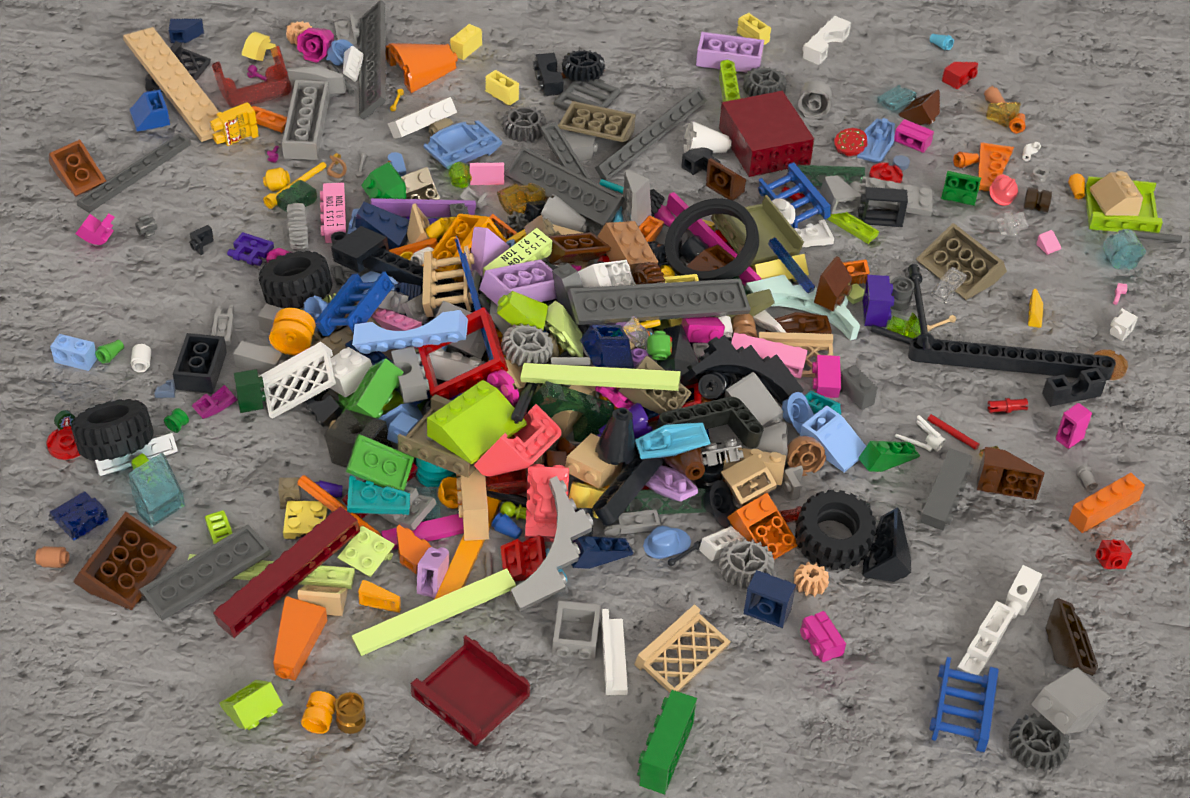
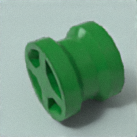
M175 408L171 415L164 418V423L169 430L178 433L182 426L189 423V418L183 410Z

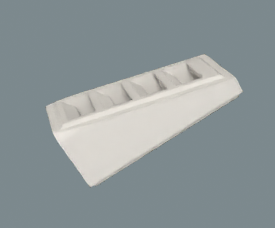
M351 46L344 52L343 74L356 81L363 61V53L354 46Z
M765 310L753 316L755 323L759 327L771 332L786 333L782 326Z
M730 526L702 538L699 550L708 559L714 561L720 557L724 547H728L729 542L735 543L736 539L743 542L744 537Z

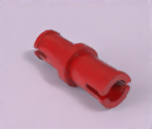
M1005 398V400L988 401V405H990L988 406L989 413H1011V411L1028 410V406H1026L1028 405L1027 398L1013 400Z

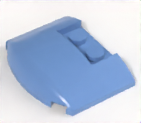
M475 121V125H467L466 122H461L448 126L432 135L428 145L424 144V149L446 169L457 170L461 169V165L485 154L490 156L502 145V141L480 121Z

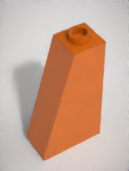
M286 596L273 661L275 675L282 679L296 681L327 622L325 607Z

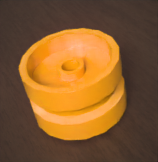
M297 308L281 309L274 318L269 335L270 344L276 350L288 355H297L310 348L315 331V320L310 314Z

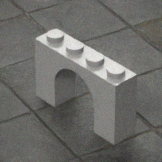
M265 304L258 315L260 329L271 332L276 313L284 308ZM241 341L233 353L235 367L245 370L257 369V372L260 374L269 371L293 356L281 353L273 346H259Z

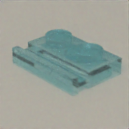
M898 85L878 96L877 103H883V106L895 111L915 100L917 93L905 87L901 88V85Z

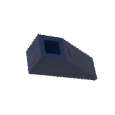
M581 536L572 542H576L580 554H578V561L571 565L573 568L591 569L631 556L633 551L626 538Z

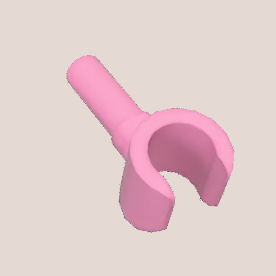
M1117 284L1113 304L1117 305L1120 295L1126 294L1127 284Z

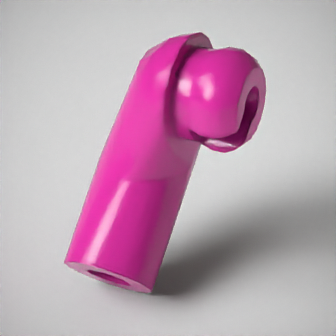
M276 248L268 252L266 261L269 262L280 255L283 256L290 252L282 248Z

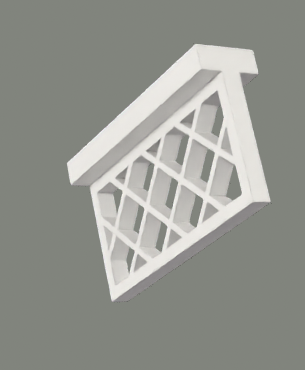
M319 342L260 375L263 377L269 417L273 419L336 384L330 359L333 353L329 347ZM325 361L321 369L317 368L319 363ZM310 369L305 378L301 377L303 372ZM318 371L319 374L316 380L312 381L311 378L314 372ZM324 375H328L329 380L321 384ZM294 378L291 385L286 386L287 381ZM299 379L303 380L300 389H295ZM308 384H313L311 390L305 393L304 391ZM278 386L275 394L272 395L271 390ZM286 388L288 390L282 399L279 396L283 389ZM293 391L297 392L295 399L289 401ZM277 400L282 401L279 408L274 410Z

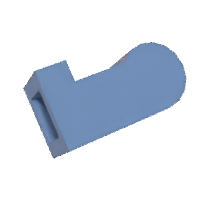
M397 152L390 153L388 155V162L393 165L401 177L407 175L402 155Z

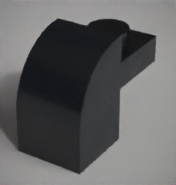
M700 147L690 149L682 154L681 167L695 175L701 170L707 172L708 159L711 158L720 164L721 161L713 157V150Z

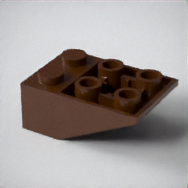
M717 244L703 250L687 267L697 271L716 270L730 263L735 257Z
M985 447L978 470L977 490L1036 500L1045 472L1006 450Z

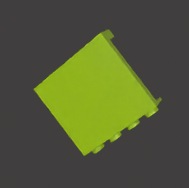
M1088 176L1085 185V199L1089 229L1128 233L1129 230L1160 232L1163 221L1162 218L1157 216L1154 197L1155 182L1133 181L1143 196L1139 216H1109L1103 213L1090 192V187L1102 178Z

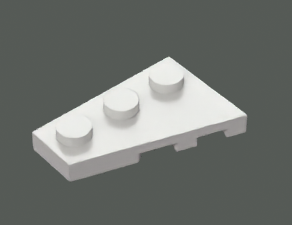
M824 219L820 220L819 224L816 225L812 223L807 224L804 229L795 228V231L804 241L802 247L834 244V237Z

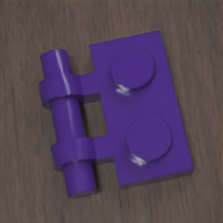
M242 232L233 242L236 250L229 249L227 255L237 261H246L247 264L252 266H261L262 259L258 257L266 258L268 252L273 250L274 242Z

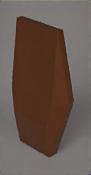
M794 312L775 318L786 333H832L827 315Z

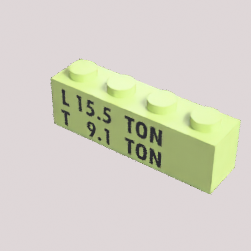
M536 228L483 268V276L485 270L547 258L552 252V240Z

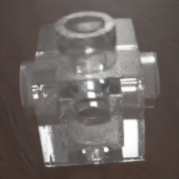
M1013 211L1003 213V217L997 219L1001 236L1007 234L1009 237L1019 235L1018 231L1028 228L1023 212L1013 213Z

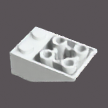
M627 260L592 264L578 271L583 287L636 285Z

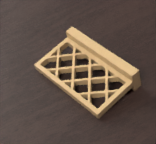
M759 332L758 338H763L767 341L779 342L784 345L808 350L810 354L806 356L805 363L811 369L809 371L803 370L801 377H815V373H812V362L809 359L813 355L815 357L820 355L818 353L819 350H826L828 355L833 356V334Z
M695 604L638 654L634 664L640 671L644 669L669 693H671V690L679 692L728 647L731 642L699 614L701 610ZM699 622L705 627V633L694 632V625ZM691 637V645H680V638ZM695 637L706 638V646H695ZM710 638H717L722 645L719 647L710 646ZM668 649L677 650L678 658H666V651ZM681 650H691L692 659L681 658ZM696 651H707V658L705 660L696 659ZM653 662H662L663 671H656L650 665ZM667 663H678V672L667 671ZM682 664H693V671L682 672ZM668 677H679V684L674 688L668 682Z

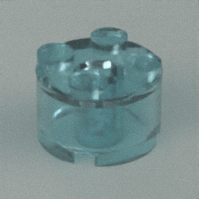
M1123 229L1118 231L1119 234L1115 236L1113 234L1105 240L1103 249L1115 269L1128 268L1131 270L1136 268L1138 262L1146 253V249L1134 231Z

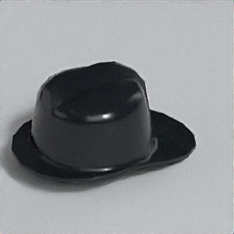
M718 480L713 483L710 489L705 490L703 505L706 511L715 516L716 521L722 527L728 528L732 525L727 517L734 513L736 509L729 486L724 481Z

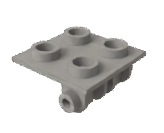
M733 438L724 440L725 444L717 445L716 442H711L709 445L701 448L702 454H706V457H703L704 465H717L716 453L719 454L720 464H722L720 452H724L726 463H728L726 451L729 453L730 462L740 461V458H744L743 451H738V448L742 447L741 442Z

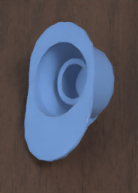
M344 39L333 41L327 50L328 57L326 60L331 61L336 66L343 65L344 52L353 45Z
M795 392L789 396V399L782 402L784 420L793 424L796 431L800 434L802 424L814 416L805 395Z
M659 526L653 529L650 535L647 536L643 547L648 556L655 559H663L688 550L691 545V539L681 529Z

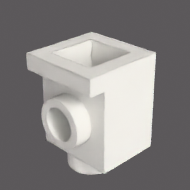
M1121 309L1118 317H1115L1110 324L1112 326L1110 335L1123 341L1134 330L1138 317Z

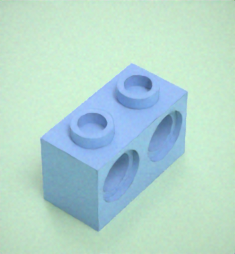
M59 334L50 346L55 363L89 371L97 360L95 345L91 341Z

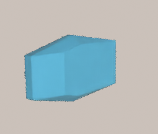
M703 423L664 425L636 439L635 443L640 458L649 459L675 456L709 445L710 440Z

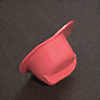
M999 175L991 184L989 193L994 202L1006 206L1017 196L1018 186L1015 179H1011L1006 175Z

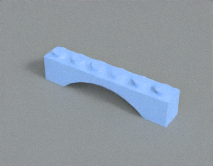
M461 310L442 312L427 324L407 331L386 330L373 322L355 324L352 345L360 353L369 354L375 351L385 352L390 349H403L413 346L439 345L444 342L455 343L460 340H466L468 318Z

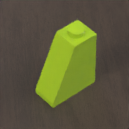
M511 291L508 295H503L499 299L497 314L512 326H519L522 323L524 326L529 324L532 327L536 326L537 329L543 328L544 330L548 306Z

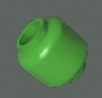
M655 331L647 339L648 355L652 356L654 360H666L672 354V338L666 335L665 331Z

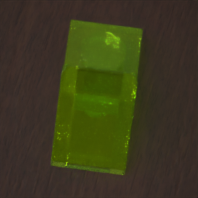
M913 312L908 321L893 316L887 326L888 330L911 338L918 337L921 334L919 320Z

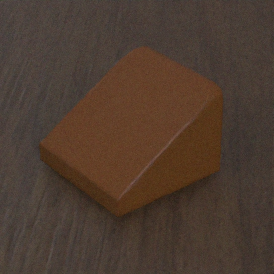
M546 451V467L566 465V451Z

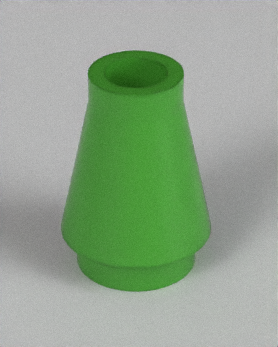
M116 340L99 346L95 351L96 358L101 363H109L124 349V344L122 341Z

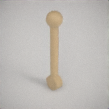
M950 315L949 319L943 320L933 325H927L928 332L931 331L932 328L938 327L945 323H954L956 321V316Z

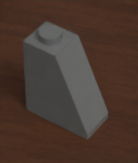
M567 263L552 270L557 302L564 306L575 321L568 291L570 288L584 287L578 271Z

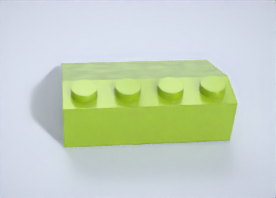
M482 380L427 417V436L468 463L473 464L502 435L506 433L508 435L507 438L511 437L525 427L527 422L523 418L522 422L515 424L511 420L515 408L496 387Z

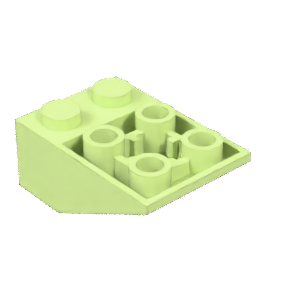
M555 300L548 306L544 329L550 331L553 337L556 338L557 344L564 351L567 350L572 357H583L582 332L564 306Z

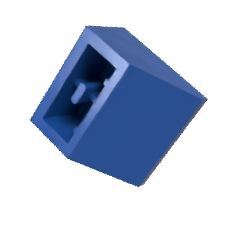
M161 90L143 93L130 108L137 132L170 125L168 109Z

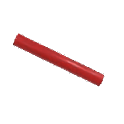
M931 414L928 417L927 421L974 450L978 449L980 445L978 442Z

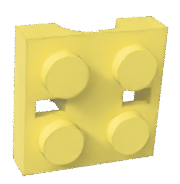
M287 501L283 529L284 539H295L303 534L307 535L315 525L320 524L328 517V508L319 501Z

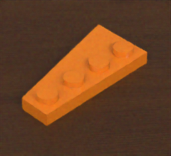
M981 142L978 177H981L979 190L989 191L996 177L1003 174L1014 147Z

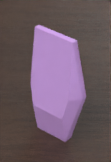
M663 465L646 483V486L654 492L680 502L698 494V488L690 479L675 469Z

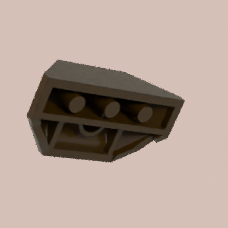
M1057 598L1054 601L1045 627L1048 642L1054 654L1053 658L1059 665L1072 670L1079 668L1083 673L1093 676L1096 674L1098 664L1087 631L1079 616L1074 612L1073 604Z

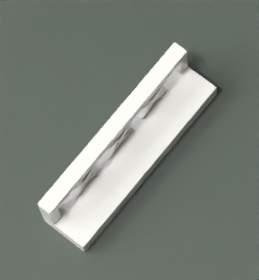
M602 609L601 630L605 695H627L623 619H609V609Z

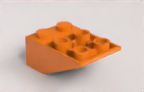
M768 493L741 507L727 517L733 528L747 541L751 542L754 539L755 543L761 542L762 547L768 546V551L772 552L774 560L797 547L796 538Z

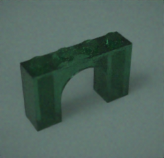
M545 381L533 396L527 409L528 412L537 404L550 418L559 412L567 410L581 412L582 416L572 428L574 441L583 442L591 433L594 435L599 434L598 430L607 424L614 411V405L609 401L593 397L592 395Z

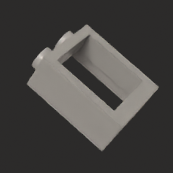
M567 601L558 602L552 655L595 659L601 605ZM562 621L593 624L591 642L560 639Z

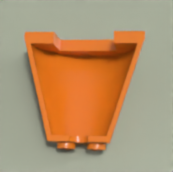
M389 43L386 45V61L390 66L397 65V62L404 71V85L410 93L421 89L456 69L458 58L455 52L452 53L449 44Z

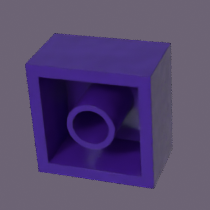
M867 275L862 299L864 326L872 327V325L886 327L887 321L891 320L892 311L890 307L894 306V296H891L893 293V283H890L889 276Z

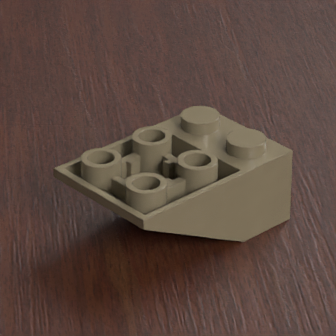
M647 355L634 367V369L664 370ZM679 383L678 391L619 388L618 390L633 403H640L642 407L659 414L682 408L692 393L681 383Z

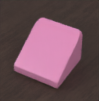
M1052 230L1038 236L1036 245L1047 255L1061 249Z

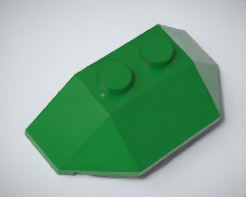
M389 162L376 167L361 185L370 199H406V183Z

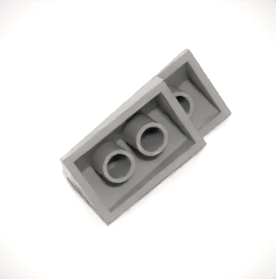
M625 170L623 189L625 201L622 205V211L626 222L635 221L639 227L648 216H651L650 179L630 170Z

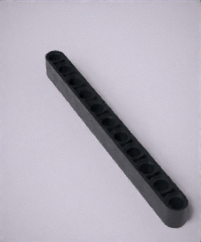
M345 232L333 233L331 235L332 246L349 234ZM382 248L363 260L365 268L380 274L386 271L388 276L394 278L399 283L422 286L421 291L423 292L424 266ZM448 278L438 280L435 284L437 286L458 283L459 281ZM464 289L437 293L434 297L438 299L464 295ZM465 302L453 304L467 310ZM471 303L470 311L472 313L475 312L473 303Z
M918 337L911 340L908 351V358L914 362L1051 376L1064 374L1065 377L1078 378L1083 370L1098 368L1106 381L1111 379L1116 365L1112 357L941 339H934L931 345V353L925 354L923 347L917 343Z

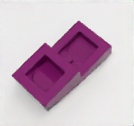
M223 385L210 397L206 393L191 406L204 419L219 413L238 399Z

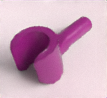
M250 65L248 67L247 76L249 78L255 76L267 81V77L257 72L256 66Z
M278 145L272 151L267 152L269 156L267 161L277 162L279 157L278 153H276L279 149Z

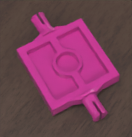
M596 386L595 388L597 392L607 397L618 408L628 409L635 404L618 391L617 387Z

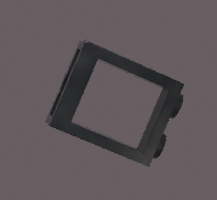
M865 187L864 194H861L860 204H862V207L858 209V217H861V221L868 225L903 227L908 203L907 190ZM869 200L898 202L896 212L867 210Z

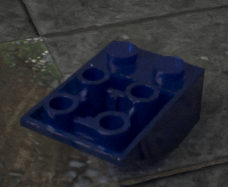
M591 324L580 341L593 361L594 366L634 369L630 341L621 325Z

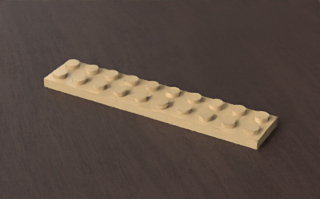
M151 27L123 35L124 42L199 140L203 142L213 139L212 134L220 132V130L214 132L210 121L217 119L218 109L157 31Z

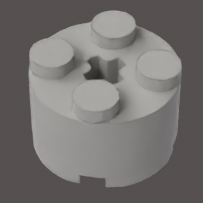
M807 81L803 85L799 93L798 108L805 117L819 119L830 111L832 99L830 86L821 81Z

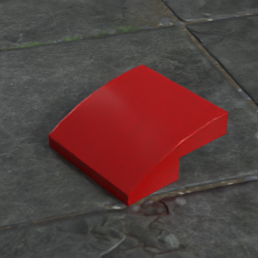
M541 535L524 542L516 539L500 546L503 570L507 569L514 582L528 579L546 558L544 538Z

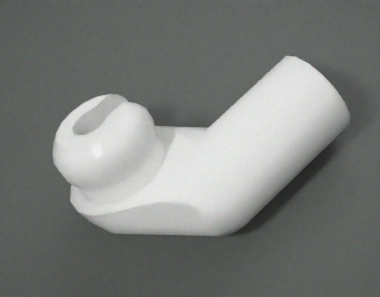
M1039 142L1024 146L1022 156L1024 161H1029L1031 155L1038 152L1041 148Z

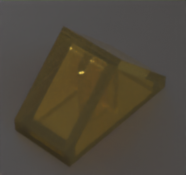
M989 103L986 118L1007 128L1010 121L1019 113L1021 103Z

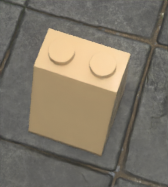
M591 433L567 456L565 468H569L570 475L597 488L611 485L621 473L623 462H619V465H611L600 460L598 453L595 451L600 437Z

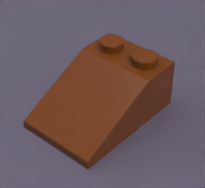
M77 140L49 153L51 167L75 197L106 182V179L81 140Z

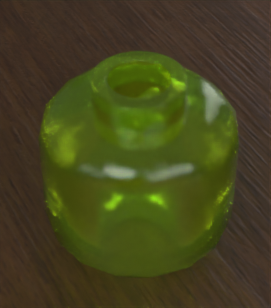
M456 162L451 165L448 174L452 185L459 188L467 187L472 181L469 166L463 162Z

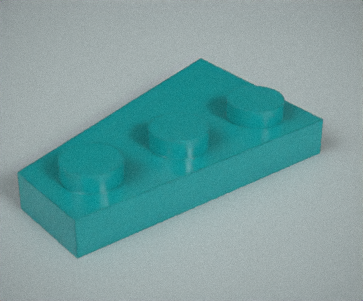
M349 475L347 512L409 515L410 493L388 486L385 488L374 485V482L356 480V477Z

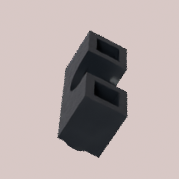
M555 53L536 54V61H533L536 79L539 80V89L543 91L544 96L560 95L563 92L564 81L561 72H557L558 62Z
M1098 368L1081 371L1079 377L1071 383L1068 382L1064 374L1046 378L1042 394L1050 407L1100 397L1103 393L1106 379Z
M313 374L311 380L315 381L317 377ZM303 380L297 383L295 389H300ZM309 383L304 392L310 391L313 384ZM328 389L302 402L307 403L306 409L312 415H317L316 421L323 427H329L333 420L342 421L346 417L342 414L344 407L330 394L322 400V397L329 391Z

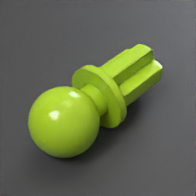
M509 501L501 505L500 512L502 514H507L509 517L516 515V520L519 518L526 520L527 508L522 507V504L519 505V508Z

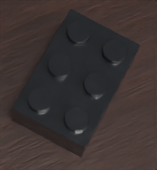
M186 334L173 371L176 390L214 393L227 353L224 336Z

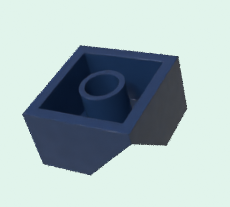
M756 570L747 588L743 614L783 629L792 609L796 584Z

